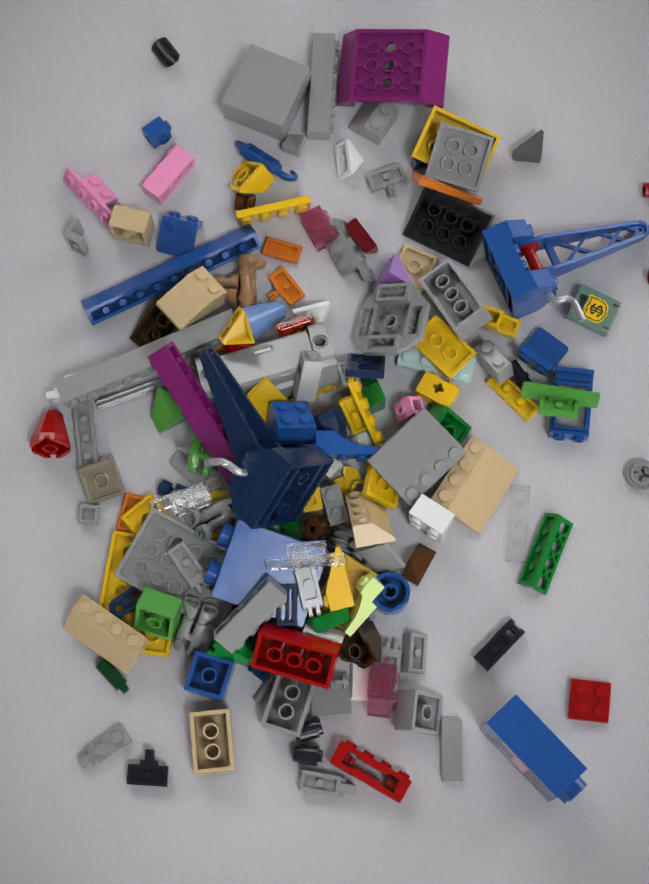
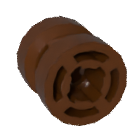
M237 192L234 210L239 211L255 207L256 195H244V193Z

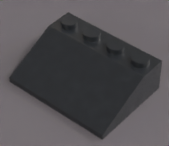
M424 187L403 235L469 267L483 242L482 231L490 228L496 215L467 201Z

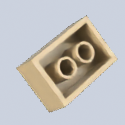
M221 709L189 713L194 775L236 772L231 710Z

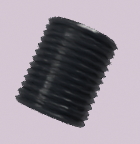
M166 37L156 40L152 45V51L164 67H170L179 60L180 54Z

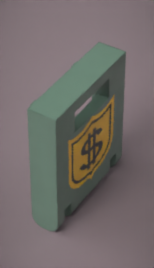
M581 284L574 298L577 301L579 297L584 300L586 299L582 308L586 320L579 322L572 306H570L565 318L602 337H607L608 332L606 330H610L619 311L617 308H620L622 303L587 285Z

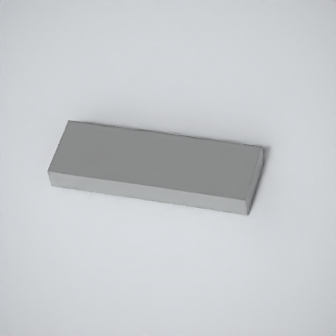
M442 719V781H463L462 719Z

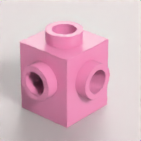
M403 396L399 398L397 403L393 404L398 423H407L424 407L421 396Z

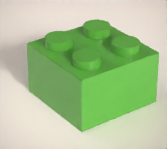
M145 587L136 604L134 629L172 641L180 624L183 600L176 596H170L158 590Z

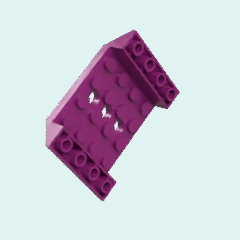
M355 29L344 34L337 106L355 107V102L423 103L426 108H433L434 105L444 108L450 36L429 29ZM388 45H396L394 51L387 52ZM388 62L394 63V67L391 70L385 69V65ZM386 80H392L391 87L384 88V82Z

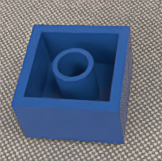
M307 401L270 402L266 420L269 429L280 445H305L313 443L317 427Z
M196 651L184 690L224 703L235 670V662Z

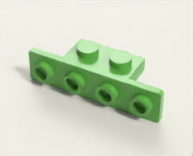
M524 381L521 397L539 400L538 414L577 420L579 406L597 408L600 393Z

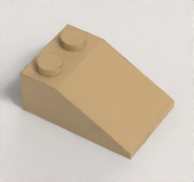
M201 266L185 276L159 299L156 305L176 328L181 331L222 306L227 292Z

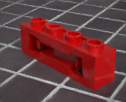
M346 740V742L341 741L329 763L400 804L412 783L409 780L410 775L401 770L398 773L391 769V764L384 760L381 763L374 760L375 755L366 750L363 753L356 749L357 745L349 740ZM349 752L357 756L360 762L385 776L390 775L397 779L398 783L390 778L386 783V786L395 790V792L393 793L382 786L383 783L355 767L351 769L344 765L343 761L351 766L356 761L355 758L348 755Z

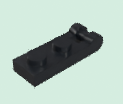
M510 619L473 658L488 672L524 635L525 631L522 628L519 629L515 625V621ZM508 630L514 634L512 638L506 634Z

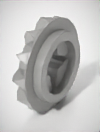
M638 459L629 464L626 470V479L630 486L635 487L637 490L649 488V461ZM644 468L643 474L646 475V477H643L642 480L639 481V476L636 475V473H639L640 470Z

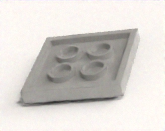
M440 122L425 176L479 192L494 137Z

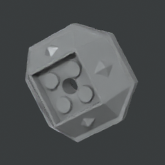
M411 282L378 284L374 289V293L362 305L354 340L366 356L400 355L405 351L413 350L424 339L431 305Z

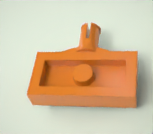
M284 267L268 276L269 281L275 288V291L266 296L270 302L280 296L292 307L306 297L305 293Z

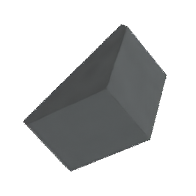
M541 129L514 149L512 159L514 161L540 163L544 131Z

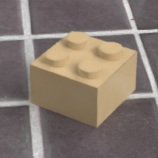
M124 204L120 206L114 205L108 224L113 238L149 247L155 229L151 213L142 208L138 210L132 209Z

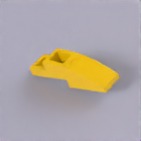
M483 304L493 319L482 327L515 340L522 321L505 315V311Z

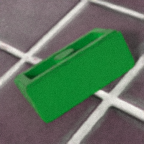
M329 608L322 611L320 616L315 614L311 618H305V623L315 633H321L348 622L351 618L348 608L331 611Z

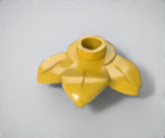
M350 466L343 467L344 477L337 478L331 482V485L339 483L345 505V495L357 491L356 486L358 484L364 486L365 482L364 479H361L360 472Z

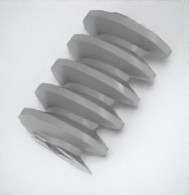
M336 525L339 531L333 532L335 538L330 539L332 545L326 547L329 553L325 564L332 566L336 544L341 545L342 553L351 554L347 547H350L349 544L354 538L352 530L345 526Z

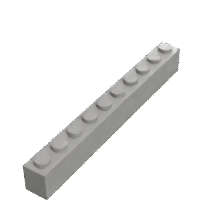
M232 309L55 382L65 408H74L80 405V402L93 400L103 392L110 393L120 385H129L134 379L148 377L151 375V372L156 371L151 366L148 356L172 341L185 360L192 355L198 356L199 351L207 345L213 348L219 347L222 343L218 337L234 314Z

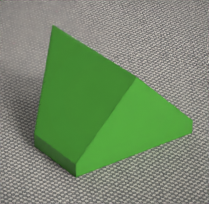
M157 387L151 418L160 434L187 419L184 418L180 407L172 399L171 393Z

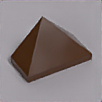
M419 543L410 556L402 576L412 584L419 586L436 551Z

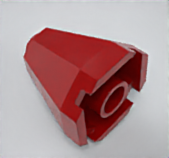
M52 409L42 415L30 438L32 453L44 458H51V455H56V458H62L71 452V444L62 413Z

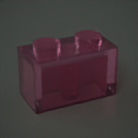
M320 205L300 214V222L317 252L327 248L326 245L339 235L335 225L331 226L328 221L330 217L327 211L322 210Z

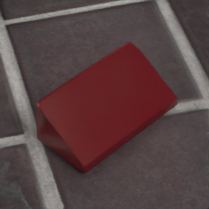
M357 218L345 224V228L364 253L372 254L378 252L376 243Z

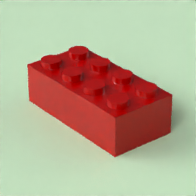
M264 622L258 633L251 667L329 689L334 677L341 644Z

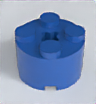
M385 572L377 576L376 578L381 581L385 588L373 600L377 606L376 610L384 615H394L404 610L410 597V587L407 580L402 575ZM387 590L390 592L394 591L393 597L386 596Z

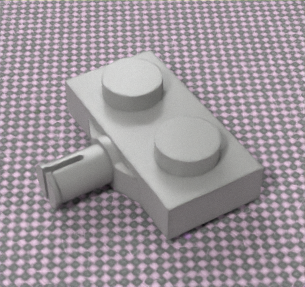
M400 162L366 174V179L372 193L387 189L390 198L398 195L394 186L407 180Z

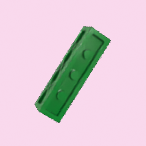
M544 514L517 584L522 587L532 588L540 594H547L573 523L559 514ZM561 523H563L565 528L563 533L560 534L559 528ZM556 541V542H557V548H556V551H553V547H552V546H553V543ZM550 559V566L546 569V562ZM543 576V585L539 587L538 582L540 577Z

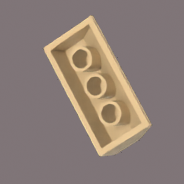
M353 491L345 495L348 518L356 548L396 541L386 507L363 497L362 492Z
M82 594L71 609L63 627L65 632L126 674H128L150 642L145 636L84 594Z

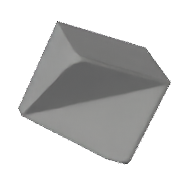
M289 134L282 144V151L299 157L306 142L305 136Z

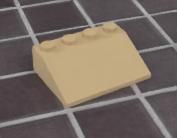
M471 436L464 447L467 453L451 467L433 495L432 500L455 514L454 520L480 535L520 470L491 447Z

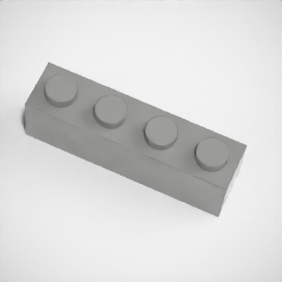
M268 575L214 630V639L230 653H233L236 649L240 650L244 646L245 640L250 635H255L259 630V626L272 617L273 611L277 607L281 608L286 603L287 590Z

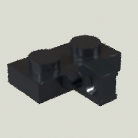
M145 749V760L140 759V764H128L126 784L168 787L169 766H158L159 761L154 760L155 750Z

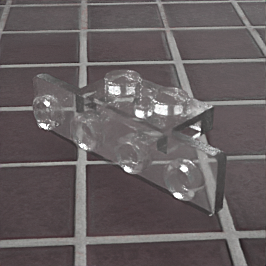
M222 475L212 476L206 481L193 483L187 488L175 490L163 497H156L149 502L150 511L153 507L159 511L172 507L175 516L179 517L186 514L190 508L200 509L211 505L213 502L209 493L223 488Z
M326 540L286 543V557L264 559L266 569L272 572H279L281 569L300 570L305 567L318 569L322 566L339 567L342 564H347V559L343 552L327 554Z

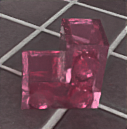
M373 662L367 716L391 719V712H396L398 691L394 689L395 684L399 685L400 681L397 665Z

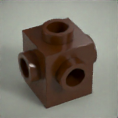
M312 515L304 521L305 525L301 527L304 532L303 536L309 543L322 544L334 532L330 527L329 521L323 516Z

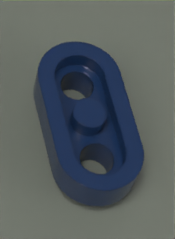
M130 587L110 602L109 612L117 618L127 616L136 609L138 600H133V596L139 594L140 598L142 591ZM119 605L123 606V610L121 612L116 611V608Z

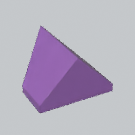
M397 253L393 254L383 265L370 293H374V289L378 284L411 282L414 285Z

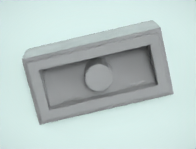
M403 633L400 670L402 673L425 674L426 634Z

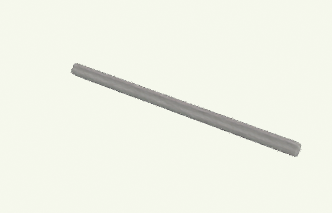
M278 333L256 341L255 345L278 339L285 334ZM196 364L190 365L189 367L194 375H198ZM160 377L97 399L95 404L98 410H102L157 390V387L163 388L165 385L161 382Z

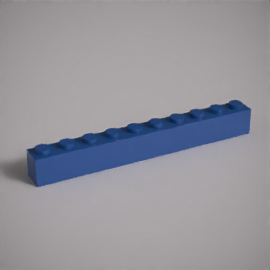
M248 224L82 300L81 303L93 326L158 296L159 293L171 290L185 276L201 266L210 272L238 259L241 255L262 248L256 231L251 224Z

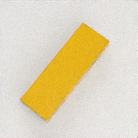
M491 377L486 382L526 423L538 413L539 406L530 398L521 397V389L511 379L498 384Z

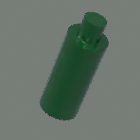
M103 659L97 664L95 668L116 691L120 690L123 694L129 691V687L126 685L127 680L110 662Z

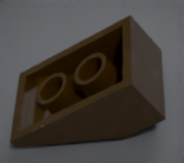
M166 293L158 294L131 335L130 339L139 347L179 331L156 305V302Z

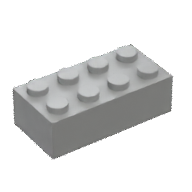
M447 258L419 279V282L461 341L493 319L450 258Z

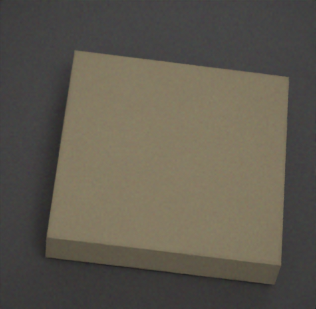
M114 456L77 468L88 504L91 505L126 494Z

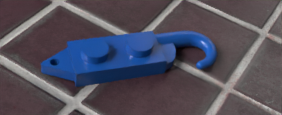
M236 140L235 145L246 160L263 164L269 172L274 173L285 181L294 182L298 179L295 171L290 170L292 175L287 174L282 170L280 161L252 143L247 144Z

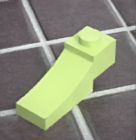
M370 572L361 576L357 582L356 588L358 593L355 605L349 613L351 620L341 624L344 632L350 637L377 608L373 600L385 588L381 581Z

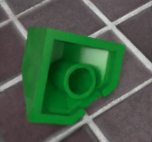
M364 378L361 393L363 398L366 397L369 402L368 409L370 413L374 414L385 409L386 397L376 378Z
M434 403L429 411L459 444L463 442L472 428L448 406Z

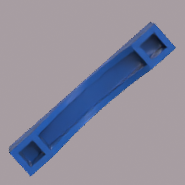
M323 430L315 431L312 443H316L330 457L337 459V461L355 459L357 462H364L381 447L362 446L343 438L335 431Z

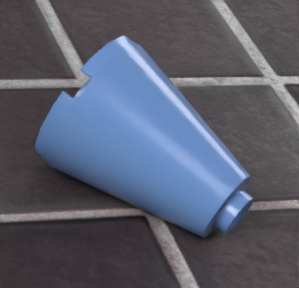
M279 301L241 307L246 312L254 341L283 320L285 313H287L285 305Z

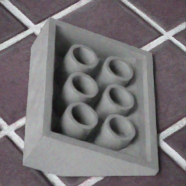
M423 407L367 461L398 496L411 506L421 494H424L467 452Z

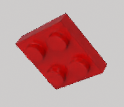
M571 678L567 719L608 724L611 683Z

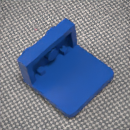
M170 211V213L162 215L156 250L176 257L193 250L197 231L202 229L203 221L198 220V217L187 215V217L181 216V213L177 211Z
M538 328L527 343H523L520 346L517 356L522 362L532 366L537 373L548 377L566 355L569 348L543 328Z

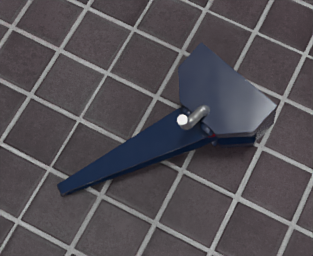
M205 346L199 351V358L237 466L231 461L219 457L205 459L204 466H223L233 473V478L229 483L233 512L252 530L296 522L335 460L316 443L282 447L217 351L212 346Z

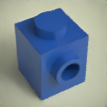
M160 116L142 128L144 137L154 149L161 144H166L172 138L170 124L167 120L163 121Z

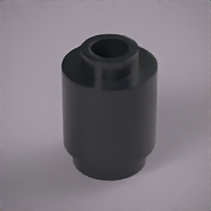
M315 718L305 720L300 737H296V740L300 739L302 743L320 738L319 735L324 734L320 719L315 720Z
M307 744L294 746L293 762L311 766H318V762H322L323 750H320V746Z

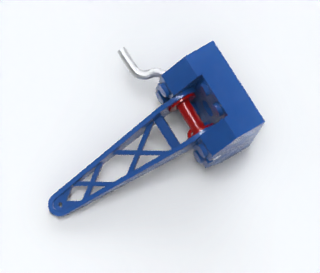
M525 219L506 220L482 231L484 257L513 318L520 319L534 313L549 302L556 304L568 302L571 304L578 321L583 322L586 320L578 301L573 296H556L555 291L558 290L556 278L644 240L649 234V225L642 220L549 233L534 237V230L531 224L527 225ZM625 230L634 233L629 239L619 237L618 235L621 231ZM599 236L611 239L606 247L596 251L581 248L586 239ZM578 241H579V243L577 244V246H574V245L569 244V243H573V242H578ZM559 246L573 251L568 259L561 263L554 247ZM545 249L553 266L542 267L536 252ZM577 252L585 254L572 259ZM522 256H525L531 271H529L525 260L521 261L520 258Z

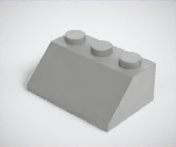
M277 675L261 726L299 738L316 686Z

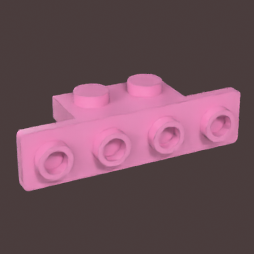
M70 167L67 168L63 177L65 184L97 216L101 223L110 229L108 224L112 211L108 206L115 204L118 197L95 173L81 179Z

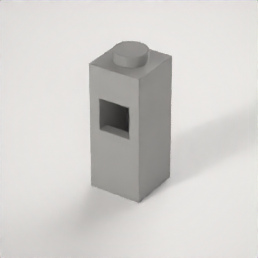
M314 350L300 352L292 389L296 401L315 402L323 367L320 352Z

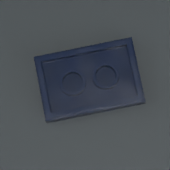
M349 353L345 377L384 379L386 356H366L365 354Z

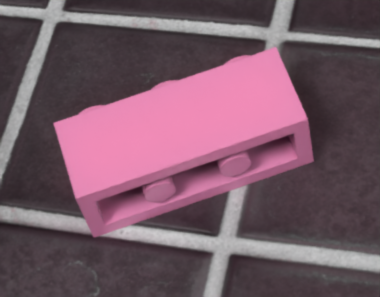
M177 145L170 149L165 159L155 166L153 173L143 180V192L161 205L195 166L194 157Z

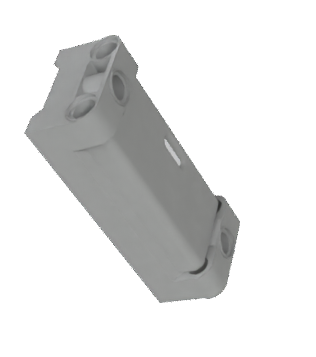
M324 322L307 326L309 336L305 330L219 355L245 394L250 392L266 376L286 398L294 396L292 389L300 352L308 350L320 352L323 360L318 389L340 382L337 361ZM195 358L201 385L217 409L200 358Z

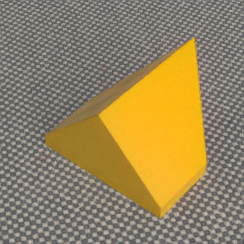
M239 306L218 337L224 345L255 344L246 312Z

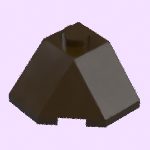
M370 621L361 624L351 637L345 634L339 652L342 661L357 664V667L366 669L380 660L382 638L374 622Z

